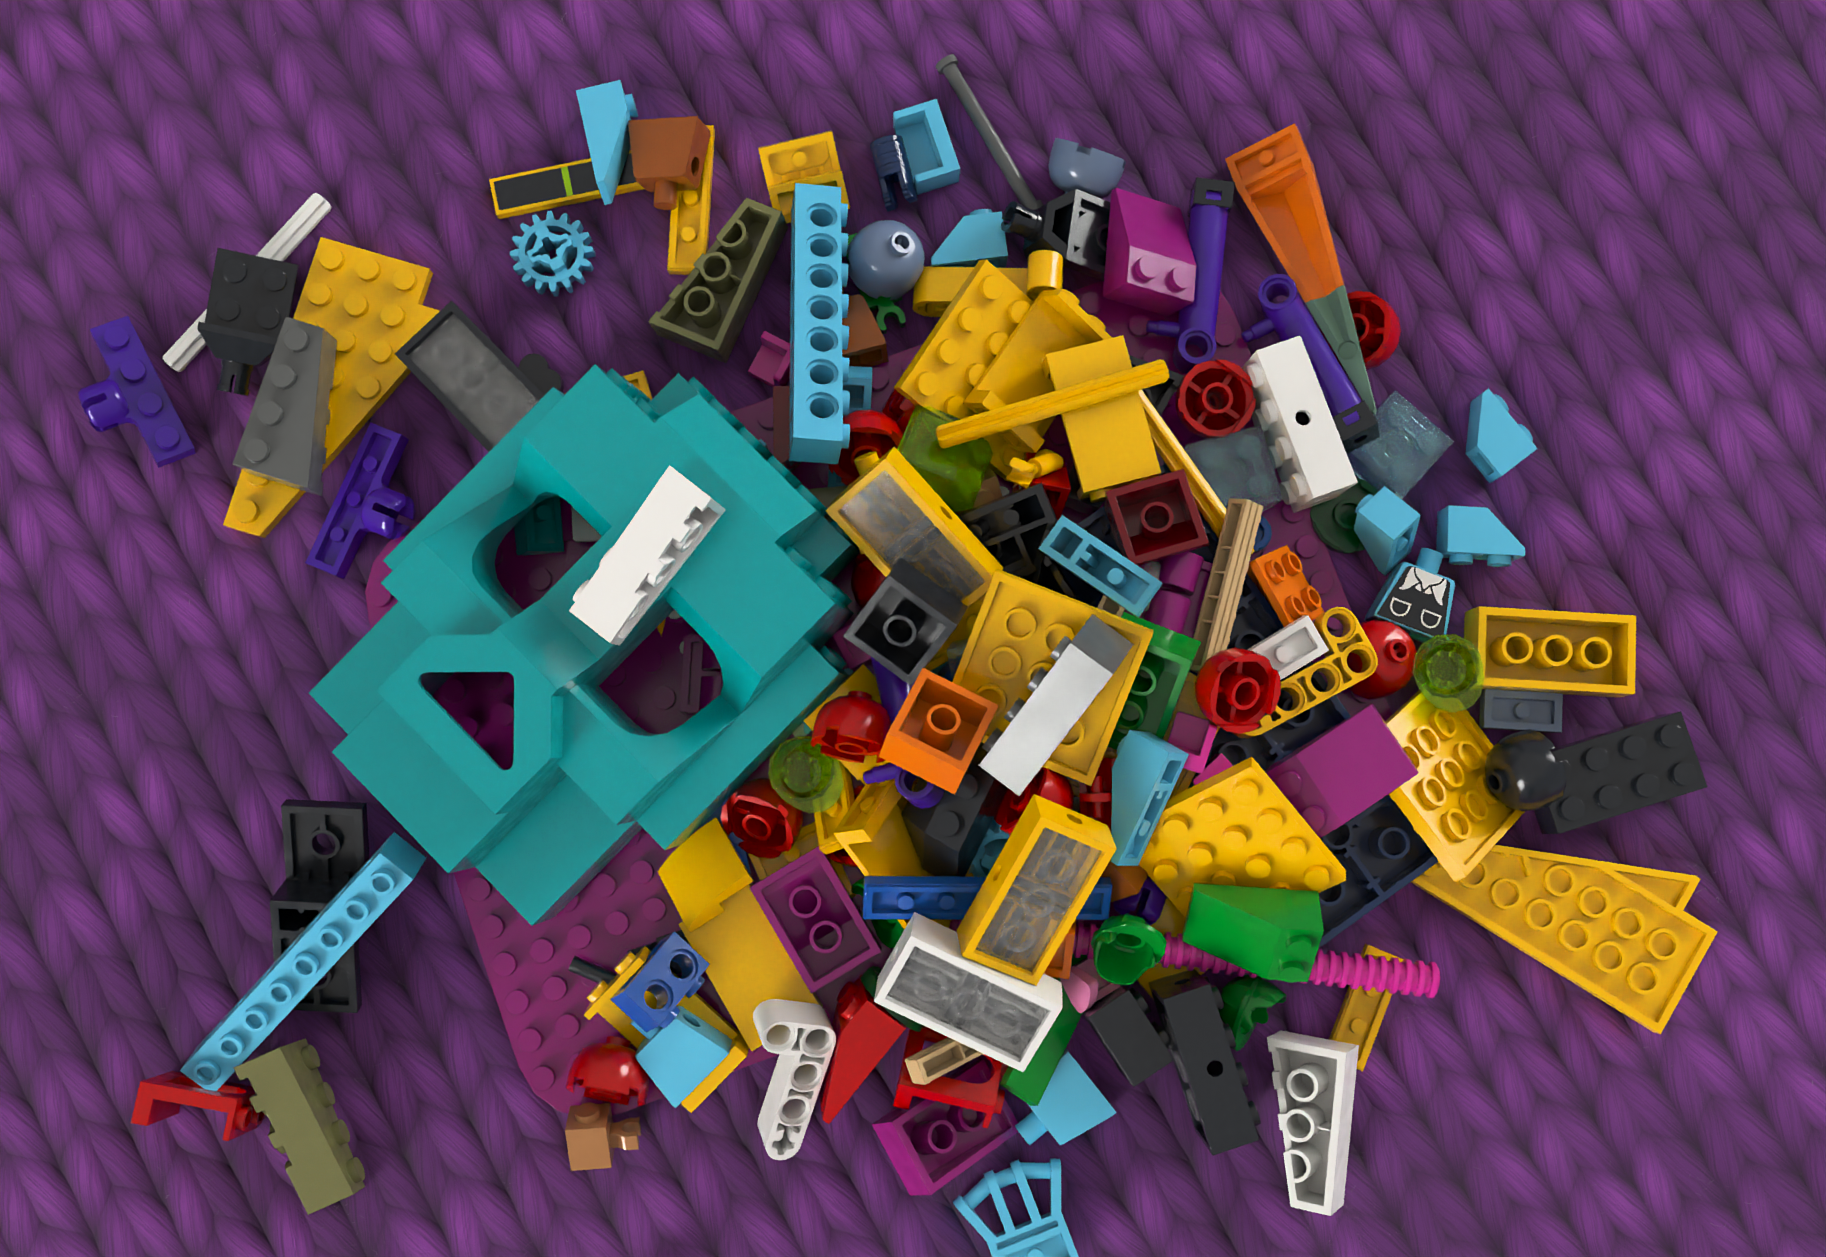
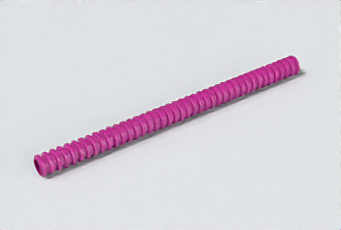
M951 920L949 929L957 932L962 920ZM1083 922L1077 923L1073 946L1075 958H1080L1081 954L1087 955V959H1093L1091 939L1094 932L1100 929L1096 928V924L1091 923L1089 927H1084ZM1165 932L1164 934L1167 942L1165 953L1158 962L1161 963L1163 968H1168L1169 964L1174 965L1175 969H1181L1182 966H1186L1188 971H1193L1194 967H1197L1200 972H1206L1207 969H1211L1212 973L1218 974L1220 970H1224L1225 975H1231L1233 971L1237 973V976L1243 977L1245 973H1249L1251 978L1257 977L1256 974L1183 942L1181 933H1178L1176 937H1172L1171 932ZM1318 949L1309 980H1312L1313 985H1320L1321 982H1324L1325 986L1332 987L1334 983H1337L1339 988H1345L1347 984L1350 985L1351 989L1356 990L1359 986H1362L1365 991H1370L1374 987L1376 992H1383L1384 989H1387L1388 993L1395 994L1397 990H1400L1402 995H1408L1410 992H1413L1414 996L1421 997L1425 993L1427 998H1434L1439 990L1440 971L1436 962H1429L1425 965L1423 961L1416 960L1412 964L1410 959H1403L1402 962H1399L1398 958L1391 957L1387 961L1385 956H1378L1376 960L1373 958V955L1366 954L1364 958H1361L1360 954L1353 953L1349 957L1347 952H1340L1339 955H1336L1335 951L1328 950L1326 954H1323L1322 949Z

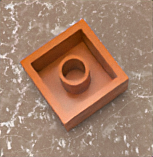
M922 668L886 735L879 757L955 795L999 705Z

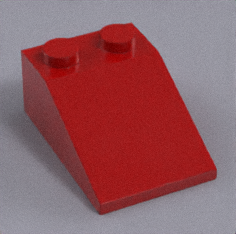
M862 974L854 983L852 981L847 982L836 999L838 1003L832 1023V1028L836 1035V1044L819 1091L822 1120L828 1124L831 1123L906 1029L905 1025L894 1018L881 1005L874 1002V998L862 984L860 979Z

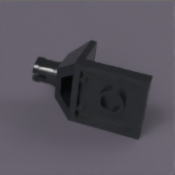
M1074 189L1047 202L1037 210L1022 206L1015 201L1008 204L1002 219L1010 221V223L1002 222L1001 229L1007 233H1013L1024 238L1023 252L1027 262L1032 252L1052 250L1062 255L1063 267L1104 282L1110 202Z
M217 248L205 323L198 322L197 328L213 355L221 359L222 367L216 390L232 393L233 381L236 375L234 393L249 396V384L254 366L261 367L271 359L285 317L290 318L299 265Z

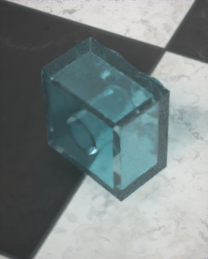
M1395 390L1376 408V415L1373 414L1378 422L1380 437L1348 453L1347 456L1354 474L1359 479L1367 481L1377 488L1378 491L1385 486L1400 499H1403L1454 441Z
M1261 425L1240 430L1233 434L1229 433L1187 444L1183 448L1226 509L1229 498L1248 499L1262 505V511L1274 508L1283 500Z

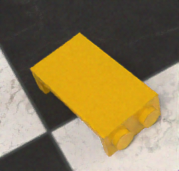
M1065 289L1044 290L1039 294L963 403L975 414H980L1053 392L1055 390L1052 379H1046L1042 366L1046 354L1112 337L1105 331L1106 327L1101 320L1087 314L1078 305L1080 302L1073 293ZM1043 419L997 433L1018 452L1037 453L1045 441L1036 432Z
M1123 335L1046 354L1042 363L1046 379H1052L1055 391L1132 368ZM1139 390L1061 414L1081 486L1077 491L1079 500L1090 497L1091 503L1104 501L1106 491L1157 477L1161 474Z
M895 779L881 783L866 784L833 834L864 876H933L923 870L901 815L902 810L897 805L902 795L896 788ZM967 873L965 877H974V876H973L972 873H969V874ZM897 919L904 929L910 919ZM931 919L947 928L950 926L951 920Z
M750 883L720 902L725 911L690 933L687 930L684 922L678 925L690 946L710 964L705 972L748 1047L753 1051L762 1045L753 1021V1012L761 1002L768 999H782L814 1003L821 1007L823 1005L815 992L810 993L749 887L753 886Z
M646 946L636 955L631 951L628 952L614 968L618 974L608 984L601 980L586 997L590 1004L583 1014L590 1020L598 1012L627 1040L631 1041L637 1049L646 1037L630 1024L632 1019L610 999L646 962L651 952ZM671 970L672 974H673L675 977L680 978L679 976H677V975ZM645 991L644 999L646 1004L650 1008L656 1009V997L653 993ZM696 992L690 998L684 996L676 1006L684 1007L727 1035L732 1040L729 1054L681 1102L690 1113L747 1057L749 1047L741 1033Z

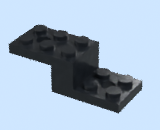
M286 799L281 805L286 880L270 899L274 962L369 860L367 803ZM325 833L331 836L335 841V848L328 849L321 846L317 841V835ZM359 938L326 973L327 977L321 978L292 1010L358 1013L362 1006Z

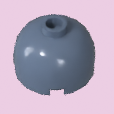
M1055 138L1048 164L1049 176L1054 186L1064 191V194L1078 189L1101 199L1107 197L1111 190L1117 186L1126 162L1122 158L1092 147L1089 149L1078 146L1079 143Z
M879 220L867 225L854 236L847 248L850 263L848 265L849 276L860 290L876 299L879 296L891 297L889 300H896L905 295L914 287L924 269L925 255L920 239L908 226L894 220Z

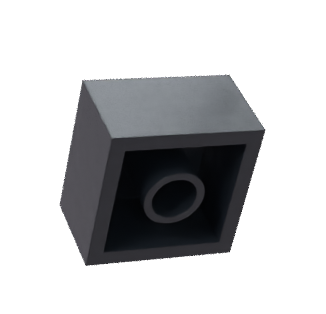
M900 557L843 637L911 686L922 668L928 665L956 629L968 606Z
M1120 985L1118 989L1096 1001L1091 1008L1083 1012V1015L1123 1077L1135 1087L1174 1061L1169 1052V1049L1174 1045L1161 1025L1158 1026L1155 1021L1150 1023L1146 1017V1014L1151 1012V1009L1142 995L1135 991L1133 987L1128 990Z

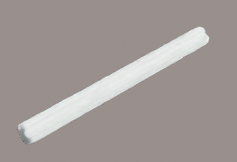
M317 193L312 194L256 256L283 262L330 212L332 208L330 203ZM207 309L163 355L165 363L177 372L183 371L207 345L197 330L198 322L205 323Z

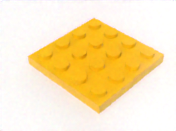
M987 259L979 260L894 386V389L927 414L939 426L976 415L963 402L1034 301ZM1057 415L1043 419L1036 429V432L1041 437L1044 436ZM997 433L962 443L965 448L1005 481H1009L1005 478L1013 469L1009 465L1014 457L1022 460L1025 453L1016 451Z
M996 569L952 681L999 705L982 743L987 741L996 727L1002 732L1005 731L1010 722L1004 716L1018 698L1025 702L1029 699L1033 692L1027 688L1028 684L1041 667L1048 672L1056 663L1050 657L1051 653L1064 636L1073 640L1092 614L1134 644L1113 676L1042 766L1092 786L1154 630Z
M1438 675L1428 681L1385 721L1419 771V774L1389 793V796L1410 821L1416 833L1421 836L1436 856L1439 864L1456 882L1467 877L1524 812L1506 807L1488 788L1485 777V762L1487 754L1494 746L1442 676Z
M1253 757L1169 798L1139 863L1185 918L1194 883L1318 891L1320 893L1346 881V869Z

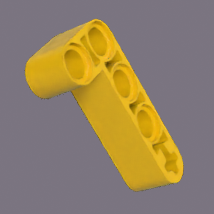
M1052 250L1032 252L1028 257V268H997L1033 301L1044 290L1063 289V257L1058 252ZM924 267L922 274L914 285L912 307L914 312L923 316L941 317L974 267Z
M1335 607L1327 610L1315 619L1313 624L1329 651L1324 653L1325 658L1281 681V690L1289 692L1292 696L1293 705L1291 709L1284 711L1277 705L1271 716L1268 714L1264 715L1257 722L1261 726L1254 731L1242 734L1233 733L1234 735L1246 739L1261 735L1368 678L1375 672L1378 665L1376 652L1352 611L1345 607ZM1329 617L1336 618L1342 623L1343 633L1341 637H1335L1329 633L1327 629ZM1350 652L1359 655L1363 665L1360 673L1351 671L1347 665V656ZM1315 671L1323 673L1327 678L1328 686L1324 692L1316 690L1312 685L1311 677Z

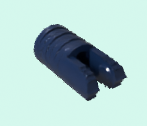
M889 135L873 141L870 144V149L887 212L898 208V200L893 183L900 182L903 195L909 204L918 201L902 136Z

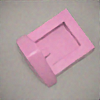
M1087 958L1071 966L1069 979L1060 978L1068 998L1079 1013L1085 1012L1096 1001L1120 987L1118 984H1113L1103 979L1096 971L1094 960Z

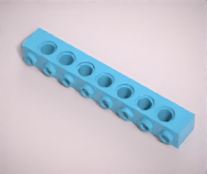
M795 183L791 207L789 461L838 464L841 448L848 449L850 424H843V415H848L850 392L843 390V382H847L849 376V358L842 357V350H847L849 341V326L842 325V318H847L849 295L842 294V287H846L848 281V264L842 263V257L847 255L848 233H841V227H846L848 204L841 203V187Z
M394 832L202 1040L180 1071L202 1088L217 1091L235 1072L234 1067L241 1065L412 882L426 857Z

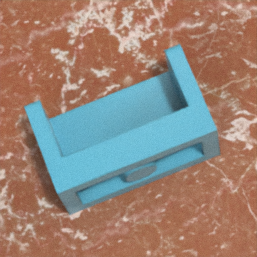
M937 99L895 111L893 113V128L895 134L903 138L917 195L959 182L960 166Z

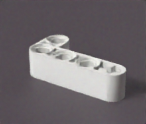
M768 999L756 1007L753 1012V1021L763 1047L768 1052L779 1054L758 1117L757 1126L768 1156L775 1160H786L793 1157L801 1147L836 1044V1035L825 1010L820 1005L782 999Z

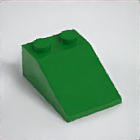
M1123 613L1121 618L1152 629L1154 633L1107 747L1117 750L1119 743L1127 736L1129 730L1151 732L1164 739L1201 641L1129 613Z
M1194 883L1182 932V941L1267 980H1281L1288 983L1308 982L1324 932L1318 891Z

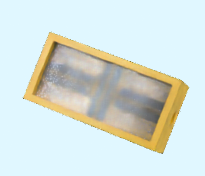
M895 447L891 448L842 491L825 510L885 577L901 557L968 607L987 592L994 571L996 569L1003 571V566Z
M1033 794L957 929L961 955L1037 986L1117 849L1108 825Z

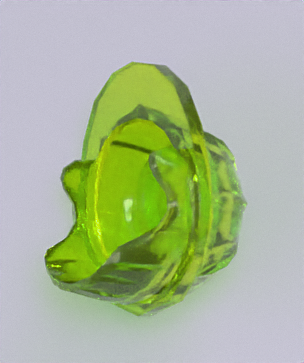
M1456 634L1435 635L1420 645L1413 658L1412 674L1416 684L1424 697L1435 708L1447 712L1463 711L1471 707L1480 697L1484 682L1483 664L1480 653L1472 642Z
M798 735L780 743L770 757L768 776L772 788L784 801L794 808L806 813L823 812L831 808L840 798L843 788L841 768L837 759L820 753L821 744L817 743L812 747V737Z

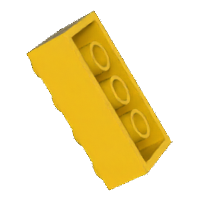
M1482 606L1465 612L1463 689H1500L1614 698L1635 694L1636 616Z

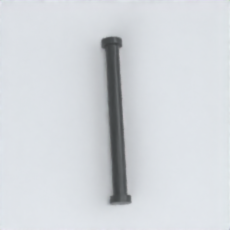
M951 54L944 57L936 64L937 71L940 75L944 74L1021 205L1037 210L1044 204L1041 200L1035 199L957 67L959 62L956 56Z

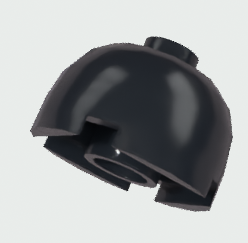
M1527 729L1508 735L1494 745L1487 754L1485 777L1488 788L1506 807L1525 812L1548 807L1563 797L1566 787L1565 767L1563 761L1556 762L1553 754L1550 752V750L1555 749L1553 743L1542 733Z

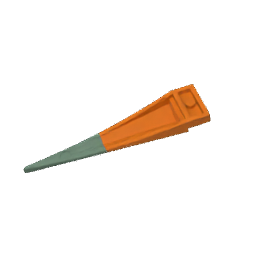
M1294 123L1225 158V161L1239 194L1289 277L1295 282L1299 294L1362 400H1365L1372 414L1376 415L1377 410L1316 172L1301 134Z

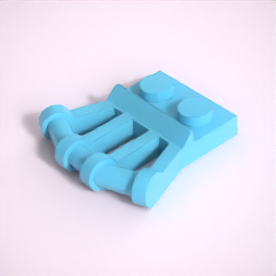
M1050 1158L1049 1163L1020 1162L1018 1159L1011 1162V1167L997 1173H994L993 1170L983 1173L984 1178L964 1197L959 1195L952 1201L959 1212L985 1239L992 1257H1079L1061 1212L1060 1159ZM1026 1179H1050L1049 1213L1040 1216ZM1017 1182L1031 1220L1014 1226L1000 1189ZM990 1193L1004 1227V1231L997 1234L990 1229L974 1210Z

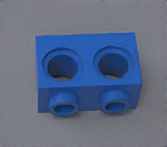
M674 931L658 942L649 953L646 962L610 1000L646 1033L658 1026L664 1029L679 1014L680 1009L676 1005L684 996L690 998L702 986L705 979L701 975L710 964ZM670 961H674L680 966L682 970L681 978H677L672 974ZM645 991L653 993L656 997V1009H652L646 1004L644 999Z

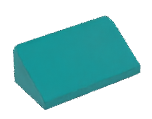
M560 497L547 498L539 502L514 526L516 553L518 556L564 551Z

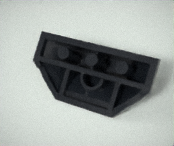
M1042 482L1009 493L957 515L1003 566V571L1020 578L1039 570L1045 554L1038 548L1057 523L1056 515Z
M982 742L955 795L945 790L942 799L930 808H919L907 801L901 813L923 870L933 876H966L1008 790L1004 784L978 766L988 753L981 748L984 745ZM919 777L913 792L923 790L927 786L928 781Z

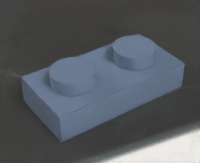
M1481 689L1479 727L1481 729L1513 731L1531 729L1545 733H1561L1563 693Z

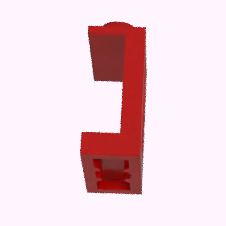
M926 1026L920 1032L909 1028L893 1106L909 1110L912 1097L916 1096L984 1112L982 1127L988 1129L993 1113L1000 1115L1003 1107L1005 1090L998 1088L999 1081L1003 1078L1008 1065L982 1054L992 1064L990 1080L987 1082L976 1084L940 1076L926 1085L915 1084L911 1080L905 1059L922 1051L924 1040L937 1043L947 1038V1036Z
M170 1071L140 1081L131 1123L144 1126L151 1125L179 1114L180 1105L183 1104L228 1113L222 1140L230 1141L256 1129L257 1125L262 1123L265 1114L262 1111L256 1113L249 1099L255 1094V1090L250 1085L225 1081L217 1091L202 1088L181 1072Z

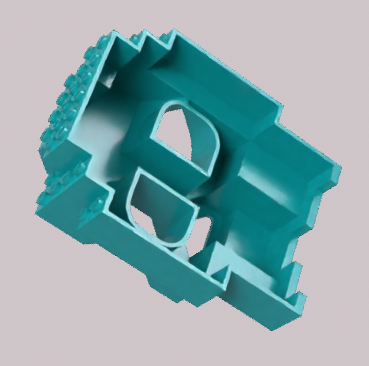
M595 364L566 394L552 387L383 560L392 572L381 584L398 602L330 670L309 694L348 734L332 753L448 874L476 867L528 923L533 926L554 918L642 828L664 850L681 845L804 722L803 719L849 676L842 669L847 664L835 650L831 647L828 648L824 644L855 614L848 607L852 600L831 581L860 551L853 545L854 542L834 520L829 522L824 517L827 514L825 511L827 507L806 489L694 376L687 381L678 373L650 400L641 390L639 391L632 383L630 384L613 368L606 373ZM670 465L726 510L621 645L611 644L569 611L575 603L573 596L585 581L591 580L600 567L599 564L603 556L615 545ZM547 498H563L602 537L540 600L523 610L504 590L497 579L495 569L497 548L506 534L536 504ZM675 610L706 641L715 653L721 667L723 685L720 695L688 721L668 733L657 735L648 733L636 725L599 685ZM454 672H509L514 677L513 765L510 769L504 770L432 697Z

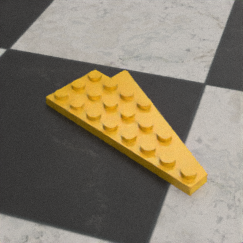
M320 237L293 319L324 328L337 340L333 388L329 394L328 409L331 411L329 425H326L324 447L327 448L326 462L322 467L323 473L410 374V369L395 353L440 310L423 306L433 275L430 268ZM241 470L223 525L231 529L266 538L306 491Z
M1494 845L1467 877L1456 882L1453 881L1439 862L1411 881L1417 887L1657 1034L1662 1033L1718 932L1683 911L1701 880L1695 875Z

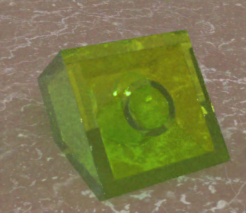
M916 405L897 450L953 512L972 509L993 455L990 444L982 437L949 448H941L936 438V428L940 425L960 420V418L930 406Z

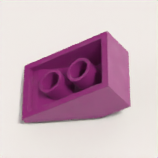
M1116 187L1112 189L1103 298L1165 316H1170L1193 303L1196 263L1181 209Z
M1371 703L1272 764L1265 773L1317 836L1321 838L1419 774V771L1375 706Z
M819 846L749 887L811 994L882 951V947L866 920L863 919L862 913L826 855L819 850Z
M981 1059L948 1078L981 1084L990 1080L991 1072L984 1059ZM916 1096L912 1098L909 1110L896 1107L872 1124L910 1196L932 1195L1018 1133L1015 1127L1018 1122L1005 1098L1000 1115L993 1113L988 1129L982 1127L984 1112Z

